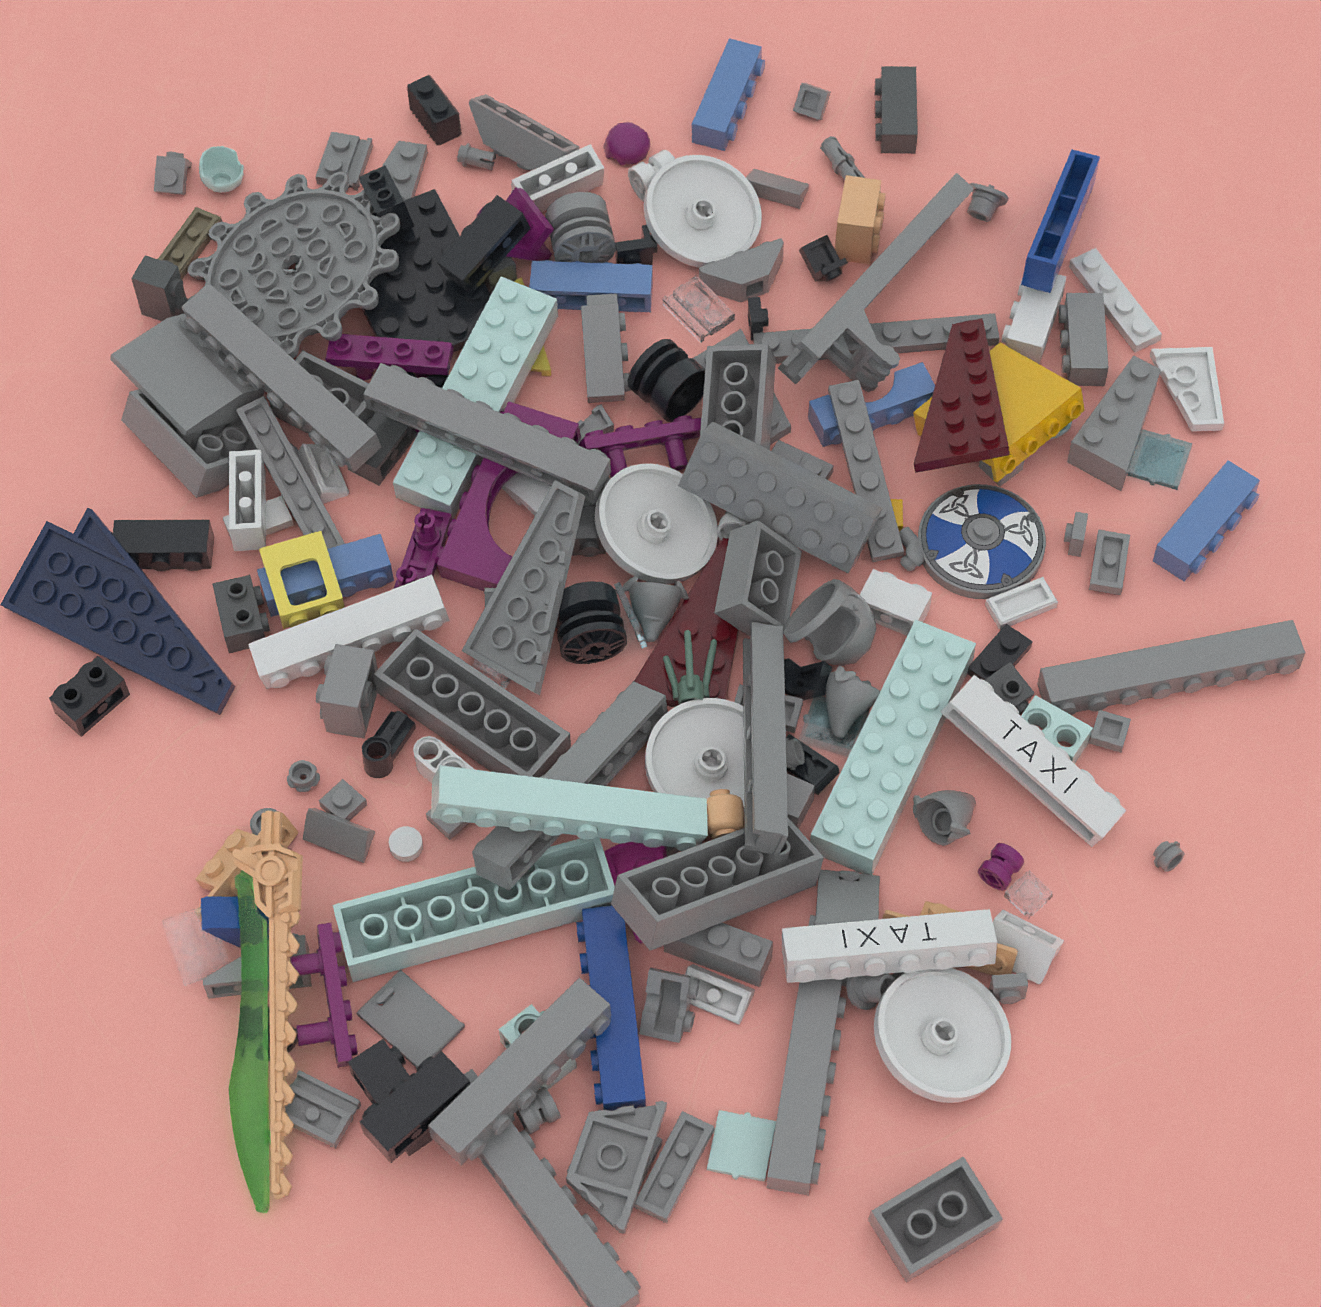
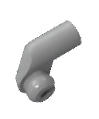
M905 527L899 532L902 544L906 547V555L900 559V563L907 571H914L924 561L922 543L909 527Z

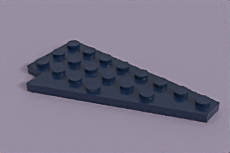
M87 508L74 533L46 521L0 605L221 715L236 686L97 513Z

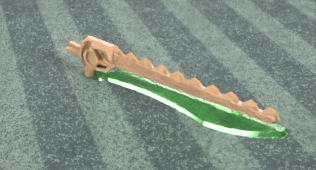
M272 810L261 814L260 845L245 847L242 850L234 849L232 851L234 864L241 869V872L235 877V887L238 890L241 940V1001L235 1056L229 1082L230 1115L240 1166L256 1206L255 1210L264 1214L269 1211V1145H271L270 1190L274 1195V1199H282L288 1196L292 1188L291 1183L283 1173V1168L290 1164L293 1154L284 1143V1137L291 1134L294 1123L285 1112V1106L289 1103L292 1104L295 1093L286 1082V1076L290 1073L292 1074L296 1066L295 1061L287 1052V1046L291 1043L293 1044L297 1036L296 1031L288 1022V1016L292 1013L294 1014L298 1006L297 1001L289 992V987L293 983L296 984L299 973L290 962V957L297 954L300 947L299 942L291 933V928L295 924L298 925L301 918L299 911H301L303 856L281 845L282 812H273ZM257 907L269 918L270 1124H271V1129H269V1090H268V970H267V921H266L265 918L257 911Z

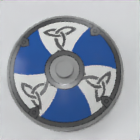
M966 485L942 494L925 511L918 531V539L921 541L924 561L922 564L928 574L945 589L967 598L988 599L1030 582L1037 574L1045 553V530L1036 511L1017 494L992 485Z

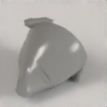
M634 576L625 582L620 590L629 592L631 606L641 624L645 641L654 642L671 620L680 599L687 600L689 596L679 581L675 582L674 585L637 582L639 576Z
M838 666L835 672H830L826 685V705L832 731L837 738L843 739L854 724V721L874 705L880 690L871 686V682L868 680L861 681L856 676V672L845 671L842 666Z
M956 790L937 791L922 798L919 795H914L913 814L917 818L922 832L932 842L944 846L971 834L970 830L966 827L973 816L976 804L973 795Z

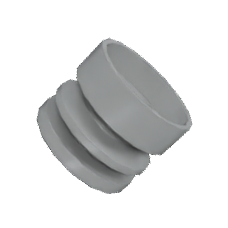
M574 192L556 199L548 206L545 216L554 228L550 238L555 262L580 261L583 263H604L613 257L616 245L606 202L601 196L591 192Z

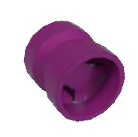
M997 843L990 853L991 858L984 861L978 868V874L986 884L994 889L1003 891L1011 883L1012 874L1019 872L1025 861L1021 854L1013 847L1004 843Z

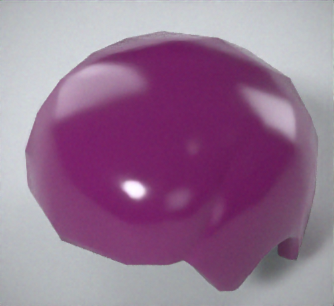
M631 122L618 123L609 130L604 142L605 156L607 159L614 158L621 166L637 164L646 158L650 149V138L647 132L637 124Z

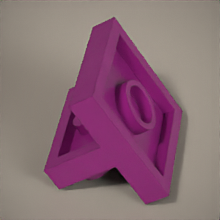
M515 187L506 201L524 214L531 229L507 256L530 261L549 260L553 254L544 242L553 232L554 228L525 190ZM483 207L481 208V210L478 212V214H477L476 216H478V215L481 213Z

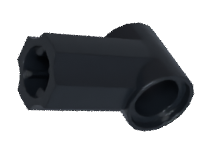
M398 710L397 712L391 711L375 735L363 743L362 757L364 770L370 777L383 778L391 773L394 759L416 729L415 722L408 715ZM379 755H380V756H383L382 758H379V759H374V758H372V757H374V756H379Z

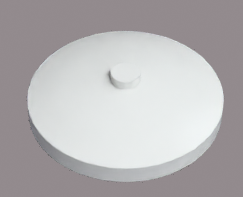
M686 155L673 159L657 171L644 197V217L652 237L667 254L690 266L699 268L711 261H718L730 257L736 252L749 250L760 231L762 212L756 191L739 170L718 158L705 155Z
M637 464L616 473L602 489L597 499L595 525L604 549L623 570L632 576H639V579L647 582L674 584L677 581L682 582L693 577L708 563L717 545L718 525L711 503L679 487L678 485L683 474L663 465Z
M719 698L694 699L674 707L662 716L649 736L645 753V771L652 791L708 798L710 797V792L714 790L727 789L730 791V794L739 796L744 806L743 706L733 701Z
M954 968L904 973L889 986L877 1005L874 1016V1037L878 1052L891 1074L907 1089L921 1097L944 1103H958L976 1098L987 1091L1000 1078L1008 1064L1011 1052V1032L1004 1010L991 991L967 973Z

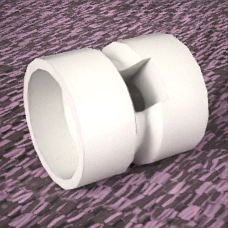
M662 150L651 156L648 164L642 161L628 169L629 182L636 195L643 202L646 190L654 175L662 166L675 159L669 151Z

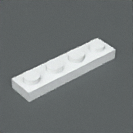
M1096 248L1070 259L1069 268L1088 293L1104 294L1105 315L1134 353L1161 340L1162 333Z

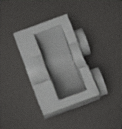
M651 967L648 972L645 991L647 992L646 1002L642 1011L639 1034L680 1043L683 1033H691L695 1012L689 1010L691 1000H696L700 980L693 979L689 975Z

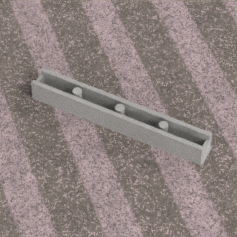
M752 621L750 624V639L744 638L745 849L778 856L788 838L783 626Z

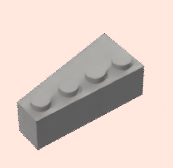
M1133 355L1071 441L1067 463L1122 492L1156 391L1161 369Z

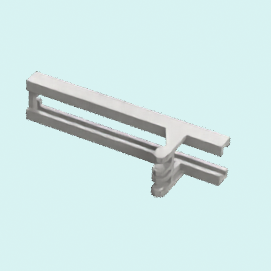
M956 172L799 342L778 369L794 384H797L815 363L825 355L852 381L859 380L862 390H865V392L875 390L878 387V382L883 381L885 376L890 374L891 369L899 365L900 357L891 346L881 345L877 341L864 310L952 215L974 188ZM845 331L861 345L853 355L850 353L842 335Z

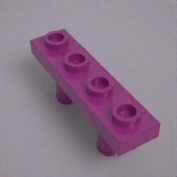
M342 334L338 340L329 341L325 359L327 363L333 366L354 368L356 377L363 381L372 378L374 369H377L380 363L389 367L395 365L406 372H413L416 378L419 379V377L425 378L433 374L449 375L454 349L450 342Z
M686 415L674 419V422L663 424L662 420H656L646 423L641 428L633 429L632 425H626L616 428L615 432L604 434L603 430L591 431L585 434V437H583L578 445L588 450L597 449L610 459V479L619 471L627 468L623 451L660 444L665 446L670 468L680 471L686 469L688 464L683 441L696 439L700 436L701 418L692 419L691 415Z
M426 508L420 509V512L414 519L415 527L402 565L396 571L397 580L394 589L429 575H433L434 578L437 564L435 563L436 555L439 548L445 544L448 527L452 521L451 513Z
M331 923L318 924L317 938L319 949H317V952L290 957V962L299 973V976L320 973V976H323L329 1017H327V1021L297 1025L298 1045L304 1046L330 1042L331 1045L334 1044L337 1068L349 1066L348 1062L352 1060L353 1055H358L355 1034L348 1035L346 1021H352L350 1000H343L341 987L347 986V978L344 965L338 966L336 953L342 952L339 932H333Z

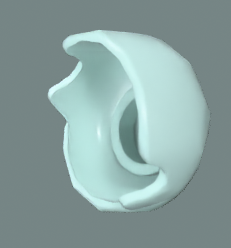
M214 146L202 153L199 160V175L201 181L208 189H211L213 192L225 193L231 192L241 185L244 176V165L239 162L235 150L224 146Z

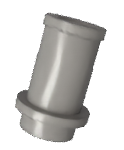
M467 143L466 146H460L457 162L462 163L464 167L468 164L492 171L496 152L473 148L471 144Z

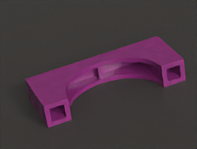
M508 401L505 410L499 412L502 414H513L523 423L530 426H542L550 434L559 438L568 437L577 444H579L581 439L579 423L510 401ZM483 458L481 465L477 464L471 477V482H473L469 492L465 491L459 505L460 513L457 519H452L447 532L449 538L445 547L441 546L436 555L435 563L442 578L481 591H485V588L497 587L512 556L503 551L492 538L489 531L490 513L503 485L516 475L517 471L486 458Z

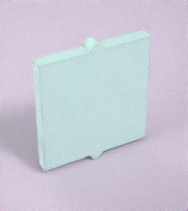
M719 1110L707 1171L732 1175L734 1180L742 1177L765 1182L776 1121L753 1117L749 1112L743 1115Z

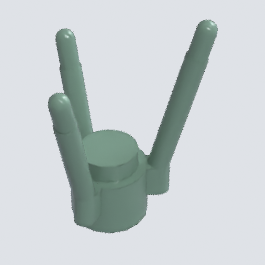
M689 630L684 632L686 675L680 678L679 683L667 655L663 657L665 669L672 687L673 700H678L679 705L694 699L703 700V698H709V684L717 646L716 639H712L710 643L703 681H700L698 675H694L691 632Z

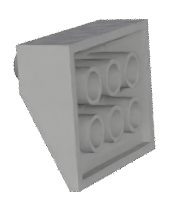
M181 314L166 318L112 353L110 360L186 436L240 420L236 409L262 397L264 390L261 388L257 391L247 381V374L241 369L238 372L235 371L225 360L226 355L221 350L218 353L214 352L204 339L206 337L201 332L197 335L192 332L184 322L187 318L186 315Z
M139 389L129 392L121 421L196 498L220 491L229 485V452L257 450L241 420L184 436Z

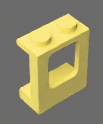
M322 531L259 548L283 629L297 626L345 607ZM305 562H317L327 590L326 596L300 605H291L283 584L281 571Z

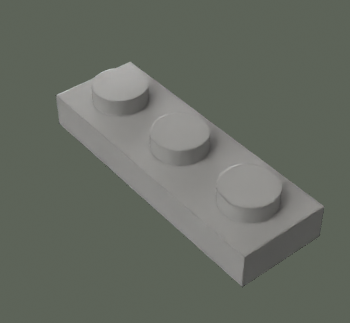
M681 1112L636 1199L635 1209L667 1224L714 1132L713 1125L688 1113Z

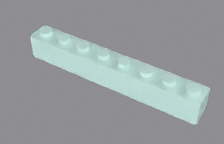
M442 765L439 766L432 780L431 818L441 819L446 823L469 822L485 828L502 826L509 827L511 830L518 832L535 830L543 831L551 836L569 834L577 835L578 838L584 840L602 838L610 839L611 842L618 844L635 842L643 843L651 848L660 846L676 847L680 851L702 844L708 836L706 798Z

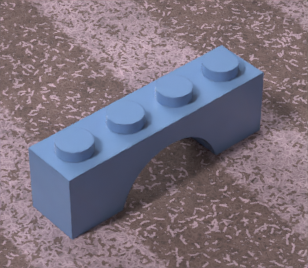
M923 362L895 371L893 387L889 393L879 400L865 402L872 431L888 424H898L904 419L914 416L913 412L932 397L935 384ZM829 394L809 401L808 420L822 447L840 444L841 439Z

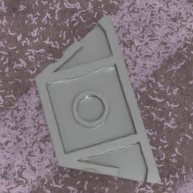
M658 1101L655 1102V1105L634 1108V1105L619 1107L615 1111L605 1109L589 1112L569 1167L566 1182L621 1234L626 1232L667 1109V1102Z

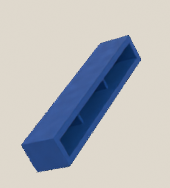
M1071 149L1027 255L1022 286L1051 293L1093 189L1100 156Z
M613 906L582 909L583 921L576 922L578 943L585 942L586 953H580L582 974H589V986L610 1004L611 1022L607 1029L599 1036L594 1034L590 1038H596L597 1050H590L592 1072L599 1071L601 1082L594 1084L596 1105L603 1104V1110L606 1109L608 1111H615L619 1107L634 1105V1108L646 1107L625 921Z

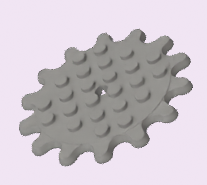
M344 172L332 174L327 182L318 189L308 188L306 177L302 174H296L287 180L283 194L276 199H267L261 192L249 194L243 203L246 209L245 217L238 223L218 222L214 224L209 230V237L217 242V250L209 257L192 261L188 267V273L197 280H205V285L209 282L287 354L294 358L297 356L300 344L305 337L320 333L323 338L329 341H336L343 333L340 322L341 318L350 309L362 308L371 310L377 306L379 301L378 293L369 285L374 277L381 273L394 271L399 265L397 252L391 249H382L381 244L388 237L399 231L400 219L395 213H388L382 217L373 216L374 209L364 189L356 195L346 194L349 187V178ZM298 263L296 271L293 269L288 270L292 264Z

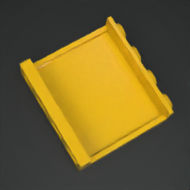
M1001 342L989 352L1010 455L982 460L991 466L995 482H999L1003 477L1011 473L1020 463L1030 455H1033L1043 444L1052 437H1055L1060 430L1074 419H1077L1085 411L1081 387ZM932 397L913 412L919 436L922 435Z

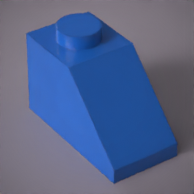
M254 897L201 898L202 931L243 950L261 945L269 940V918L255 905Z

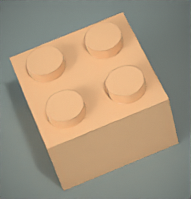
M846 175L837 220L835 251L840 260L846 258L847 262L870 265L872 253H878L880 230H882L884 212L882 211H884L886 193L881 192L882 180Z

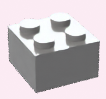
M335 644L332 656H327L324 665L326 678L324 684L318 685L316 692V703L320 704V719L324 720L326 732L365 739L377 696L374 673L378 670L374 650Z

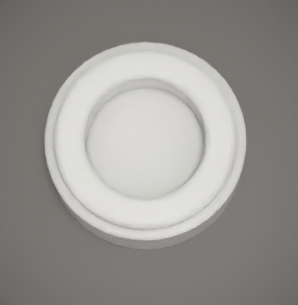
M409 826L399 827L394 830L389 837V848L392 856L403 862H409L419 857L423 850V841L419 831Z

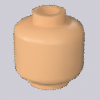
M718 789L710 792V797L706 798L708 836L712 837L713 840L745 828L742 799L737 795L730 794V791L727 789Z

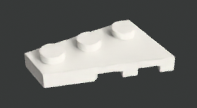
M1213 347L1151 349L1150 358L1154 365L1161 369L1160 376L1191 432L1222 431L1224 418Z

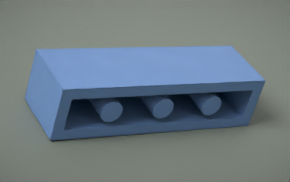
M729 38L693 119L692 143L725 151L729 141H734L738 130V119L744 118L747 109V98L753 97L756 89V77H761L765 68L761 46Z
M551 260L532 261L529 288L557 298L558 309L581 310V306L587 305L586 296L617 294L619 311L651 313L653 265H643L640 263L613 264L610 262L583 263L580 261L555 262Z
M1228 460L1157 544L1153 562L1184 582L1192 572L1198 574L1207 560L1205 556L1210 551L1215 553L1224 540V533L1227 530L1232 532L1242 518L1240 514L1245 508L1250 510L1257 502L1259 494L1256 491L1260 480Z
M381 534L327 549L342 597H349L358 591L369 588H380L394 581L391 563ZM309 561L281 571L283 584L291 605H300L326 596L327 590L317 562ZM265 568L257 569L270 616H277L279 612Z

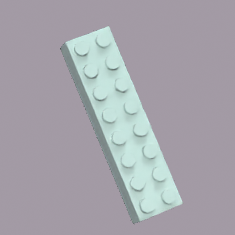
M500 277L442 389L456 390L468 400L473 402L482 401L497 412L504 411L508 401L514 403L558 318L557 298ZM419 431L393 480L396 498L420 508L451 513L452 519H454L459 510L463 493L465 491L468 492L473 483L471 482L473 470L477 464L481 465L484 457Z
M915 619L811 832L810 842L824 858L859 873L873 875L946 720L941 711L959 692L967 676L968 668L973 662L976 643Z
M600 838L590 840L576 839L550 846L510 890L477 875L475 867L337 903L332 906L352 982L583 920L582 909L612 906L611 902L615 885Z

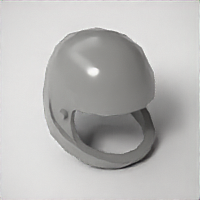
M833 579L817 588L798 606L787 621L783 633L790 643L797 642L803 638L809 640L813 645V653L817 659L831 665L845 666L856 663L870 650L877 628L875 616L865 599L851 586L838 579Z

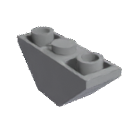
M782 238L771 242H764L755 248L736 252L730 257L711 261L699 267L700 289L737 302H744L750 297H758L768 293L783 262L784 242Z

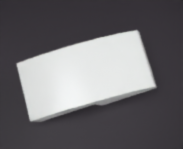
M520 472L514 475L502 487L519 506L523 504L534 516L551 488L550 485Z

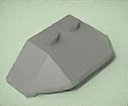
M487 94L471 98L469 101V107L483 144L492 148L493 152H496L497 155L508 157L515 161L516 165L521 169L530 171L580 148L566 137L514 108L494 100L493 97Z

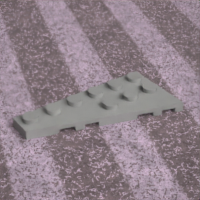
M554 480L462 649V652L540 695L585 499L583 494Z

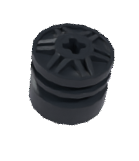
M662 339L651 345L637 359L628 377V387L645 403L650 402V407L667 422H674V419L690 413L703 398L705 368L693 358H688V354L671 339Z
M588 581L564 588L556 628L558 629L557 639L560 653L566 661L575 664L602 662L619 654L627 645V635L623 619L620 617L617 592L610 584Z

